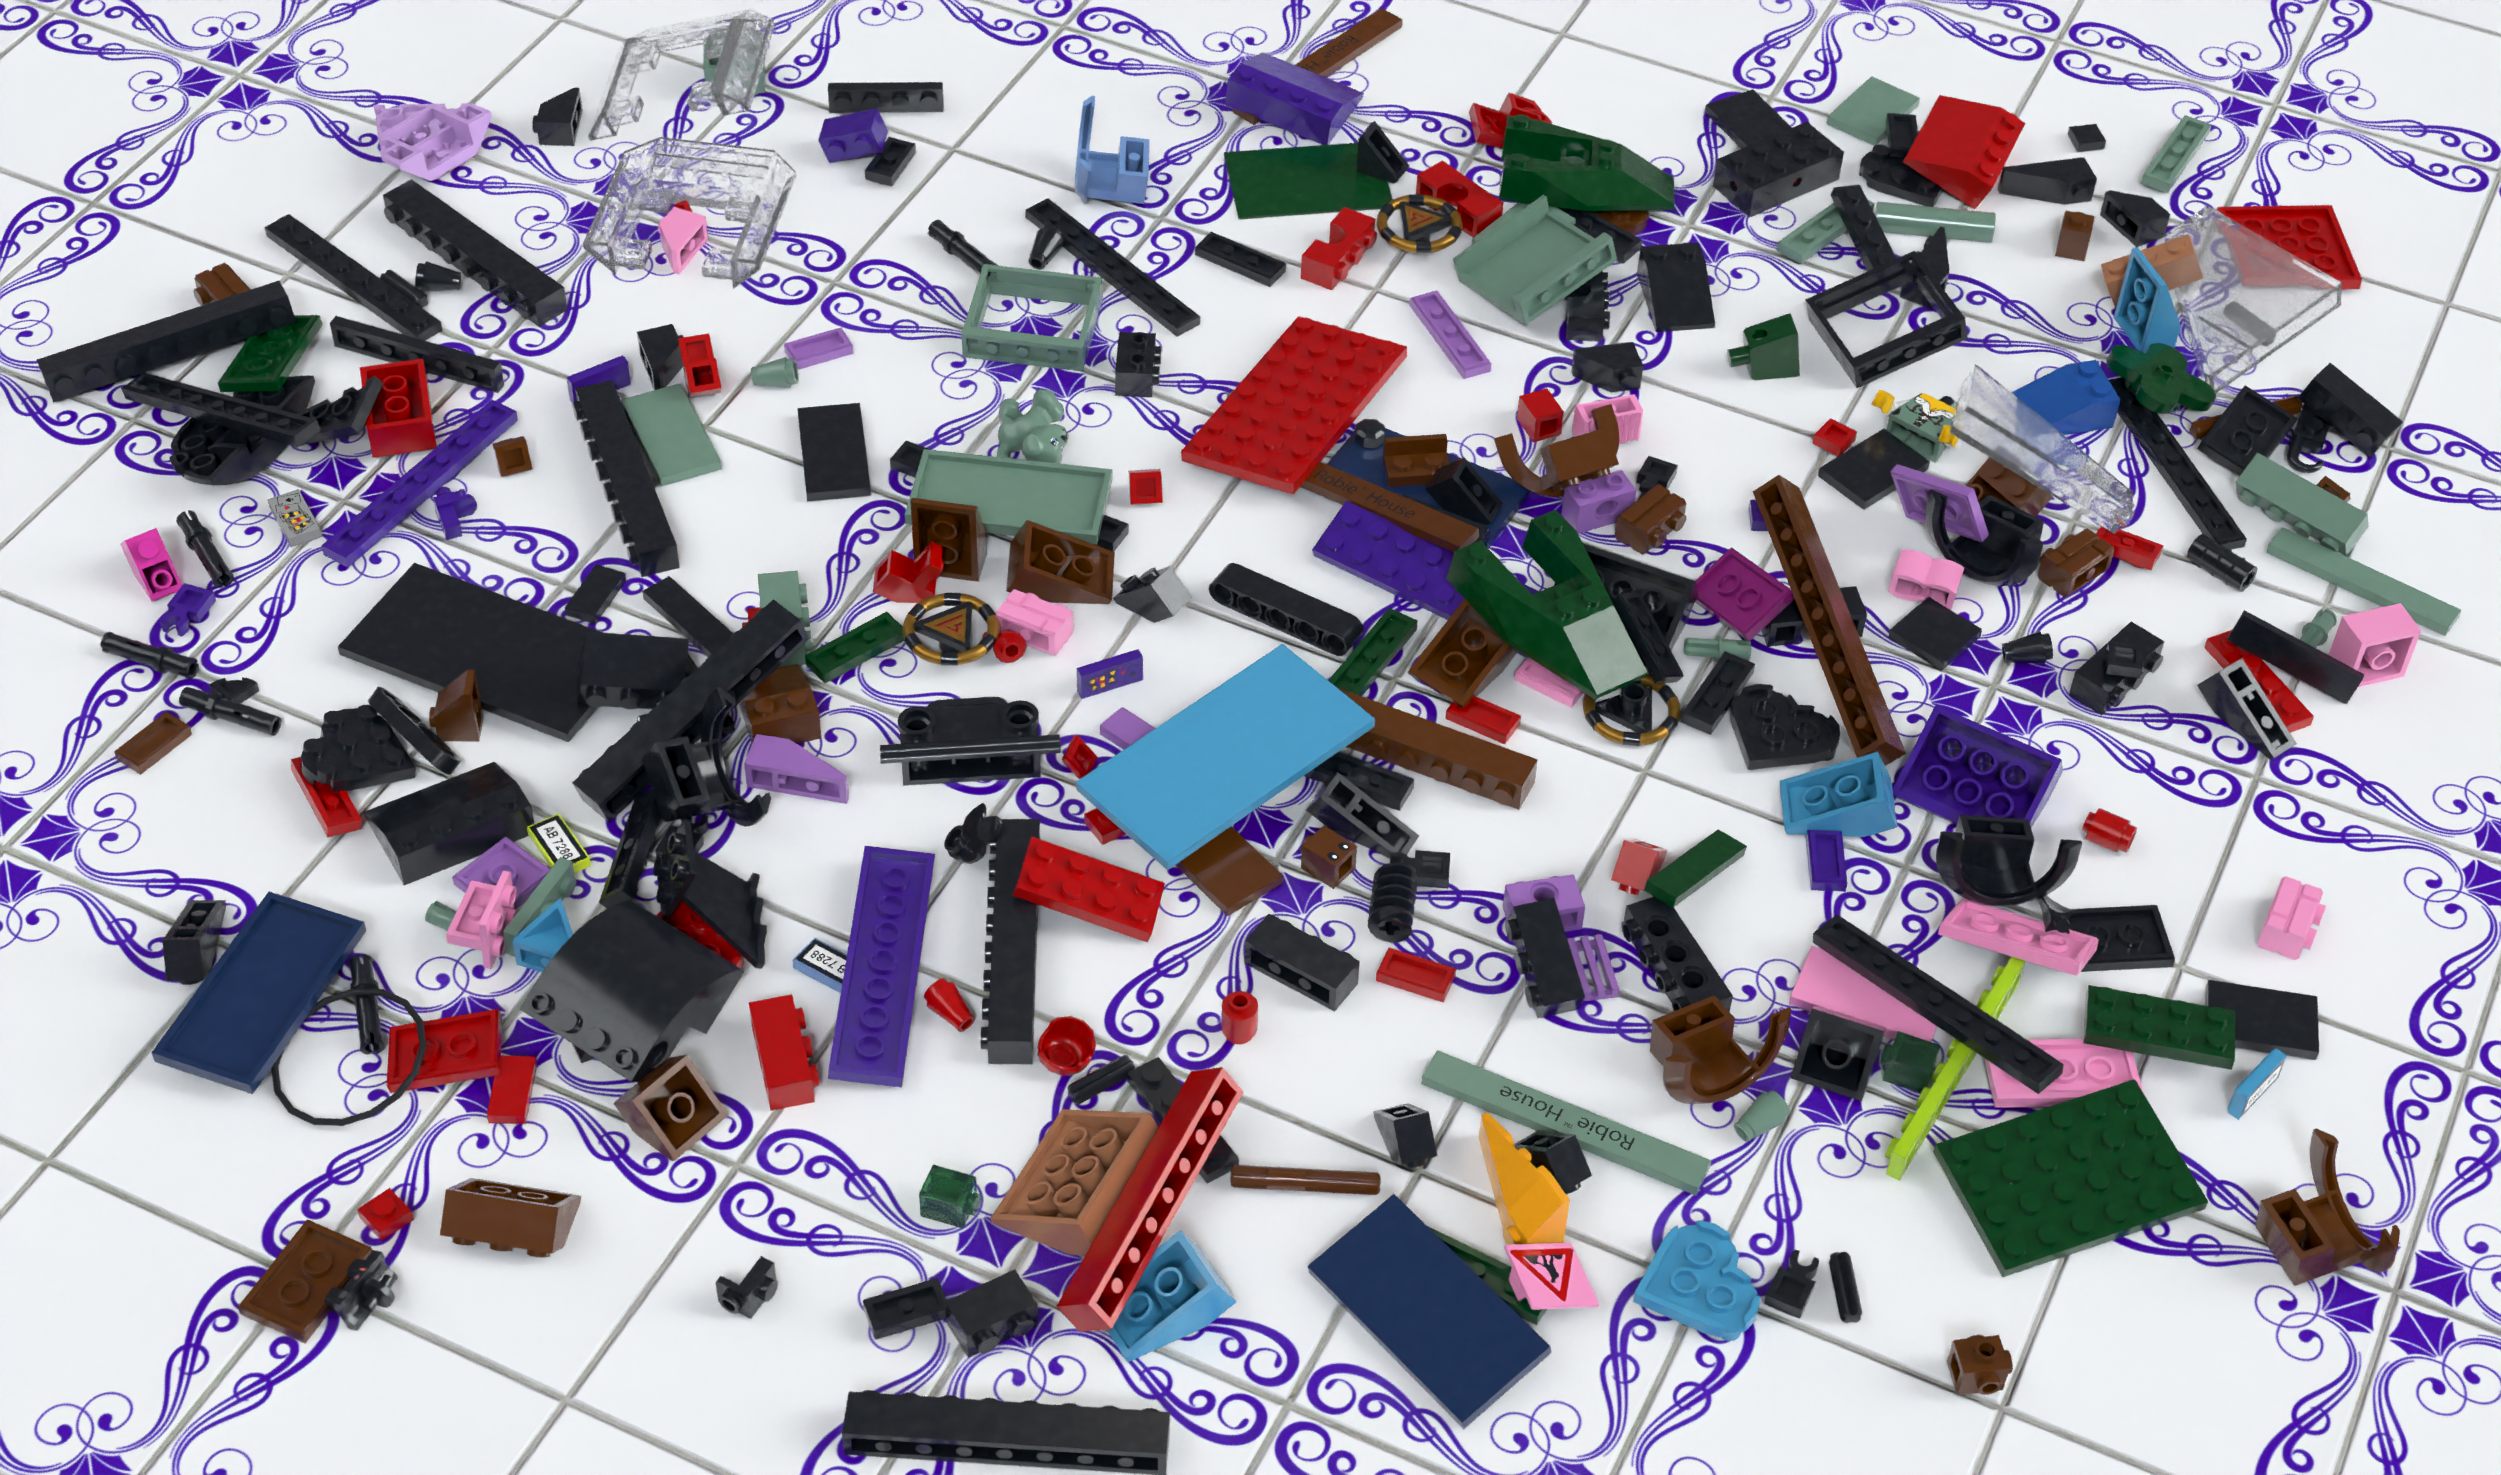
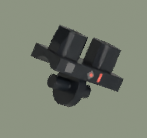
M373 1250L366 1260L355 1258L347 1268L349 1281L345 1287L332 1288L324 1298L331 1312L340 1316L348 1329L358 1331L377 1305L388 1308L395 1300V1296L390 1288L398 1277L386 1265L384 1261L385 1256L380 1251Z

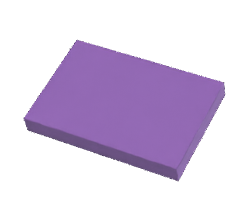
M1898 464L1890 471L1907 518L1927 524L1926 506L1929 491L1933 489L1948 497L1944 516L1946 531L1979 542H1983L1989 536L1973 488Z

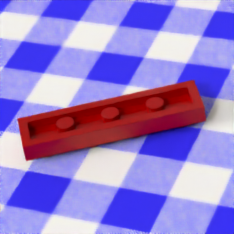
M2232 630L2207 638L2204 648L2223 669L2241 658L2244 660L2290 733L2311 725L2314 718L2313 714L2261 658L2227 641Z

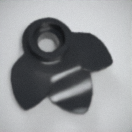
M984 803L975 807L966 816L963 825L954 827L946 836L944 847L948 850L949 856L955 860L961 859L966 864H972L982 859L986 854V844L993 842L998 836L1002 827V819L998 816L986 817V805Z

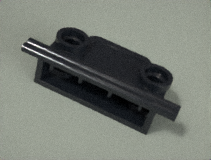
M1001 697L936 700L931 702L927 708L910 707L901 712L898 717L901 744L880 745L881 764L902 763L903 786L1041 777L1040 754L1061 753L1060 735L1038 736V709L1027 701L1019 700L1007 703Z

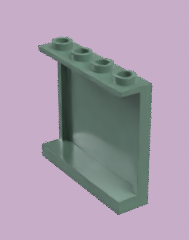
M1542 195L1453 258L1459 282L1525 325L1617 260L1613 239L1610 235L1604 232L1597 238H1593L1551 212L1545 195Z

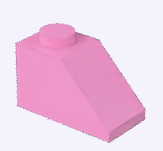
M673 207L659 223L658 231L661 234L662 248L673 272L680 274L708 240L706 216Z

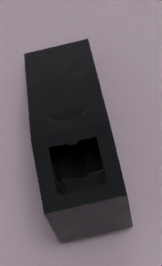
M1940 226L1934 236H1928L1922 252L1917 251L1916 253L1945 290L1950 270L1945 228ZM1914 281L1902 285L1900 298L1931 310L1934 309Z

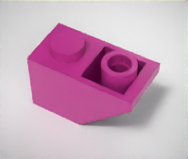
M157 528L124 540L120 544L134 576L151 602L173 594L181 588V581Z

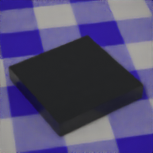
M1928 597L1890 629L1888 638L1942 671L1980 638L1982 629Z

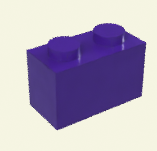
M878 108L824 119L818 141L828 162L832 163L881 153L888 129Z

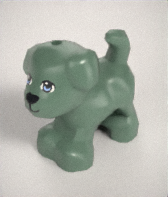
M1037 390L1033 396L1031 409L1024 415L1018 409L1019 403L1014 399L1009 398L1002 401L999 407L1001 425L998 430L1000 446L997 451V457L1010 458L1011 453L1021 450L1027 460L1060 464L1062 451L1069 435L1065 427L1058 424H1050L1060 421L1064 414V406L1057 400L1056 395L1050 390Z

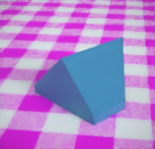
M561 897L522 930L512 941L517 965L543 972L559 949L573 935Z

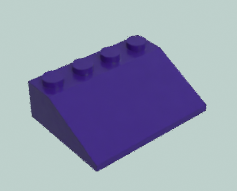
M1262 52L1241 62L1229 77L1225 105L1243 113L1256 115L1260 120L1319 144L1329 145L1362 100L1364 93Z
M1935 705L1892 789L1893 797L1956 825L1959 815L2029 819L2032 828L2063 773L2062 759Z

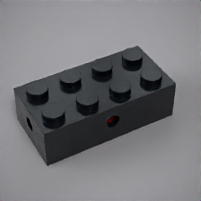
M1805 122L1718 158L1713 187L1750 218L1839 180L1844 151L1810 123Z

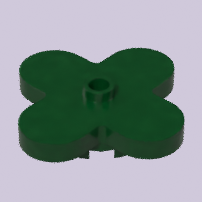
M2163 343L2151 344L2146 354L2129 346L2116 345L2112 348L2106 359L2108 367L2125 379L2126 388L2132 387L2135 390L2136 399L2153 412L2169 414L2173 410H2178L2181 405L2196 411H2207L2216 399L2215 390L2207 382L2187 373L2186 358L2181 352Z

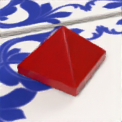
M1076 734L1073 736L1062 758V762L1077 778L1081 779L1092 771L1098 757Z

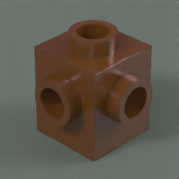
M1973 1335L1966 1339H1957L1952 1342L1947 1365L1957 1395L1973 1393L1989 1395L2004 1389L2008 1374L2012 1373L2013 1363L2011 1354L2008 1350H2004L1999 1335Z

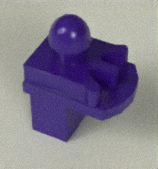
M441 487L437 491V496L433 497L439 524L442 527L446 540L461 537L462 531L458 518L473 515L477 509L474 496L466 494L464 489L452 492L447 487Z

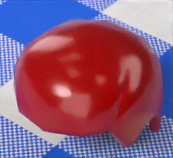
M1072 1016L1053 1019L1039 1038L1037 1045L1039 1061L1050 1072L1064 1077L1082 1072L1091 1061L1096 1048L1094 1031L1085 1021Z

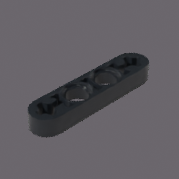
M378 686L367 700L368 703L434 767L451 775L462 761L461 758L398 697Z

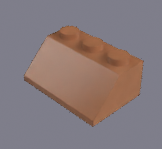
M2190 234L2141 250L2167 284L2168 290L2204 279ZM2130 254L2101 264L2105 282L2115 309Z

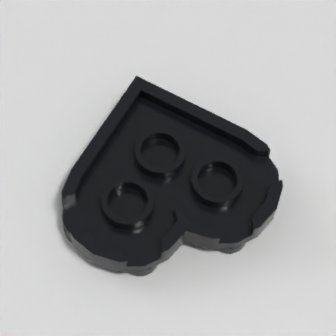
M1875 145L1872 151L1862 158L1859 176L1862 175L1867 180L1866 186L1878 192L1923 206L1934 207L1944 190L1903 163L1904 158L1890 157L1889 147L1885 145Z
M1755 684L1744 687L1741 694L1732 701L1730 709L1731 723L1748 770L1832 760L1835 757L1840 740L1839 724L1832 715L1827 718L1821 713L1814 712V706L1798 705L1790 694L1786 697L1782 693L1773 691V686L1767 684Z
M361 705L358 708L326 712L320 738H312L304 742L300 760L302 775L309 783L314 784L316 780L321 784L331 785V791L335 792L350 791L415 778L416 771L414 763L390 724L382 716L378 715V712L371 705Z

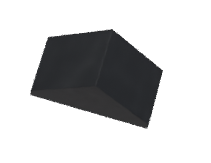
M1374 121L1358 139L1357 172L1393 184L1398 182L1410 165Z

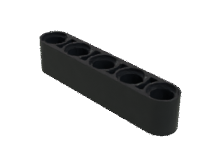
M1236 563L1226 565L1208 588L1211 597L1219 604L1336 656H1344L1364 631L1361 621L1351 613Z

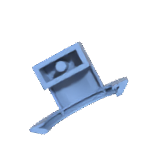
M1092 95L1083 102L1075 170V193L1082 202H1086L1087 198H1095L1098 200L1144 204L1149 172L1150 139L1121 136L1118 154L1089 151L1095 107V96Z

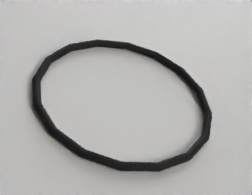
M353 988L327 996L317 1002L306 1018L328 1003L354 995L383 996L404 1006L416 1022L419 1049L412 1071L393 1095L369 1111L344 1119L314 1118L292 1106L280 1086L278 1066L283 1054L282 1052L272 1066L271 1071L274 1093L288 1113L312 1125L345 1126L373 1117L398 1100L418 1075L427 1047L423 1020L408 1000L385 989Z

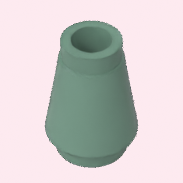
M783 357L752 367L751 378L753 385L790 388L792 384H798L799 372L796 360H788L787 357Z
M1771 1090L1767 1094L1761 1093L1740 1117L1738 1122L1734 1124V1129L1742 1140L1749 1142L1785 1123V1117L1790 1114V1109L1777 1092Z

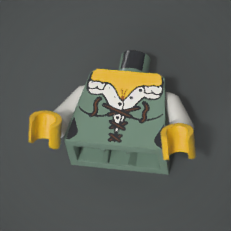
M1878 390L1871 405L1880 408L1885 415L1889 416L1886 430L1923 457L1936 463L1946 447L1952 450L1960 448L1962 445V427L1958 423L1959 412L1956 409V402L1953 398L1943 396L1937 400L1926 393H1920L1912 399L1894 402L1895 397L1886 391Z

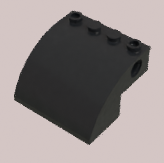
M629 900L609 907L591 918L567 940L545 967L521 1005L520 1010L631 1082H639L665 1059L670 1057L688 1027L707 1034L743 975L744 970L642 906Z

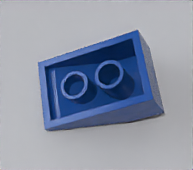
M2096 360L2067 364L2005 395L2003 400L2026 441L2113 428L2120 404V398Z

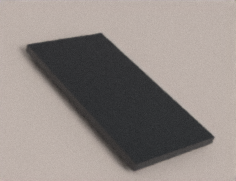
M413 563L338 646L339 655L438 693L465 671L475 670L483 710L566 742L573 738L597 708L577 704L576 670L585 631H600L417 563Z

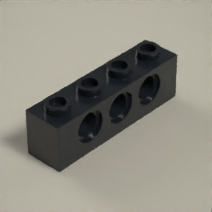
M1655 897L1626 905L1624 921L1621 924L1623 935L1628 942H1632L1635 946L1642 965L1650 969L1655 977L1659 991L1663 994L1665 993L1671 1001L1673 1011L1714 995L1730 1012L1733 995L1676 910Z

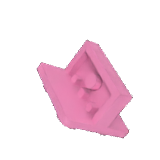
M503 871L496 886L471 880L446 933L448 944L481 950L484 968L492 969L497 957L501 958L504 955L505 942L503 931L519 911L515 909L514 905L517 890L515 886H512L511 872Z

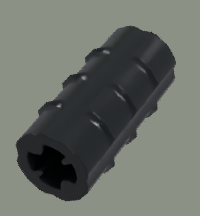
M2204 534L2199 535L2188 549L2187 558L2199 565V568H2204L2212 573V576L2223 580L2226 585L2229 584L2240 592L2244 591L2252 583L2257 574L2258 568Z

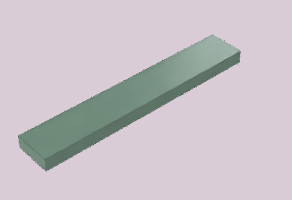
M2284 527L2280 529L2268 545L2266 553L2379 606L2386 607L2401 603L2416 623L2444 636L2447 635L2461 613V609Z

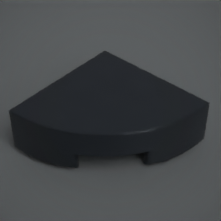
M242 677V680L230 681L222 678L209 684L212 694L214 692L223 694L225 699L240 704L260 691L256 681Z

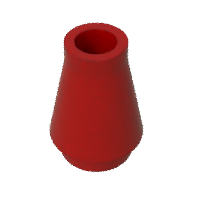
M945 978L939 979L924 993L927 1008L953 1025L958 1032L965 1031L974 1023L975 1016L970 1012L954 982H948Z

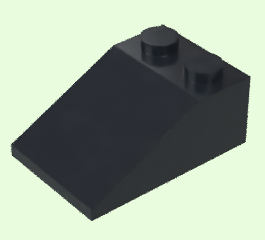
M1699 242L1641 246L1637 276L1655 331L1667 332L1715 328L1706 261Z

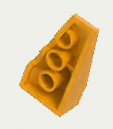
M1488 1112L1482 1114L1478 1138L1506 1244L1564 1243L1570 1199L1543 1165L1536 1168L1530 1162L1532 1160L1531 1153L1527 1149L1521 1148L1517 1150L1511 1134Z

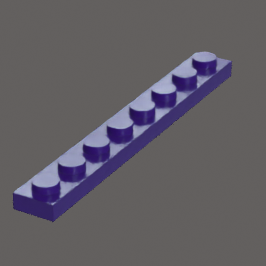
M491 400L321 545L323 555L346 567H350L518 421L517 411Z

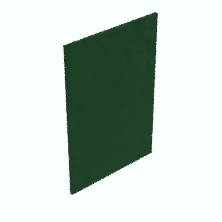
M1358 143L1224 152L1238 220L1340 212L1343 207L1354 211L1382 209L1385 204L1393 199L1387 181L1357 172Z

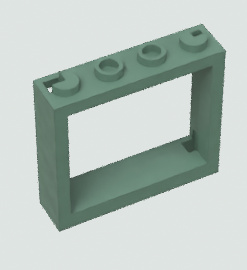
M983 264L961 333L962 357L1083 372L1103 301L1102 278ZM991 294L1088 305L1079 340L981 328Z

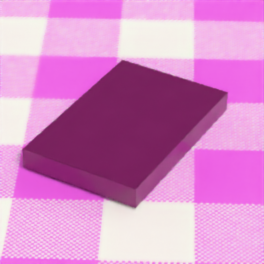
M1732 547L1696 580L1698 596L1695 603L1748 642L1795 599L1790 588Z

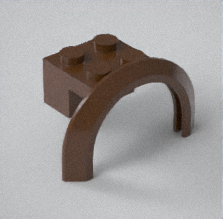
M1612 404L1591 410L1596 431L1552 443L1540 449L1547 474L1542 477L1534 474L1524 464L1518 453L1512 433L1494 438L1500 460L1506 472L1523 488L1533 493L1550 497L1564 496V488L1580 484L1581 481L1591 478L1594 480L1610 475V468L1619 464L1616 455L1620 437Z
M1714 995L1654 1019L1652 1021L1650 1052L1664 1067L1663 1083L1668 1094L1681 1103L1705 1104L1729 1099L1747 1089L1766 1072L1780 1051L1788 1033L1791 1008L1788 1007L1771 1014L1767 1039L1753 1061L1732 1039L1735 1017Z
M2317 1128L2313 1129L2310 1142V1165L2319 1196L2303 1201L2296 1189H2292L2261 1200L2255 1226L2294 1286L2359 1262L2372 1271L2384 1272L2392 1267L2399 1244L2400 1229L2397 1225L2392 1226L2391 1234H2389L2386 1228L2382 1229L2378 1245L2370 1241L2356 1225L2346 1207L2337 1180L2335 1158L2339 1141L2335 1136Z

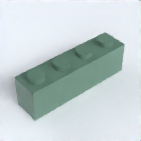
M2259 453L2255 455L2235 482L2238 498L2244 504L2250 507L2256 505L2263 509L2272 520L2276 522L2284 521L2291 525L2293 530L2305 538L2311 536L2318 540L2321 545L2344 556L2349 554L2369 527L2367 513Z

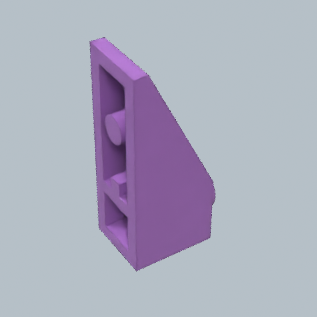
M756 734L744 763L747 787L847 804L849 799L847 775L790 739Z

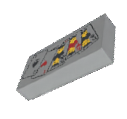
M299 489L267 499L269 508L290 547L322 537L320 527Z

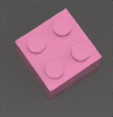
M2401 603L2359 613H2350L2341 618L2329 656L2365 674L2358 687L2404 677L2421 629Z

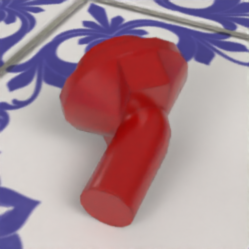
M1010 629L1000 631L993 646L996 658L1004 663H1012L1019 660L1026 650L1024 638L1019 633L1012 632Z

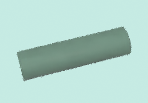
M1877 202L1874 212L1883 232L1928 237L1929 235L1934 236L1941 226L1945 228L1946 238L1990 243L1993 240L1996 215L1991 212Z

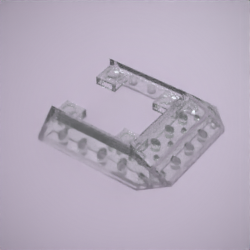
M750 8L648 28L626 39L617 50L588 135L590 141L617 136L620 125L639 122L644 103L640 95L630 97L637 73L655 70L661 52L706 44L704 52L707 58L719 57L712 81H701L692 86L687 102L691 111L719 107L723 116L750 111L774 31V20Z
M666 137L656 138L623 152L583 242V248L615 275L619 267L644 269L652 252L651 241L632 239L644 210L668 213L672 204H677L684 200H687L689 206L725 210L726 220L745 223L734 251L709 248L702 265L703 277L732 280L734 289L761 269L796 179V171L775 150Z

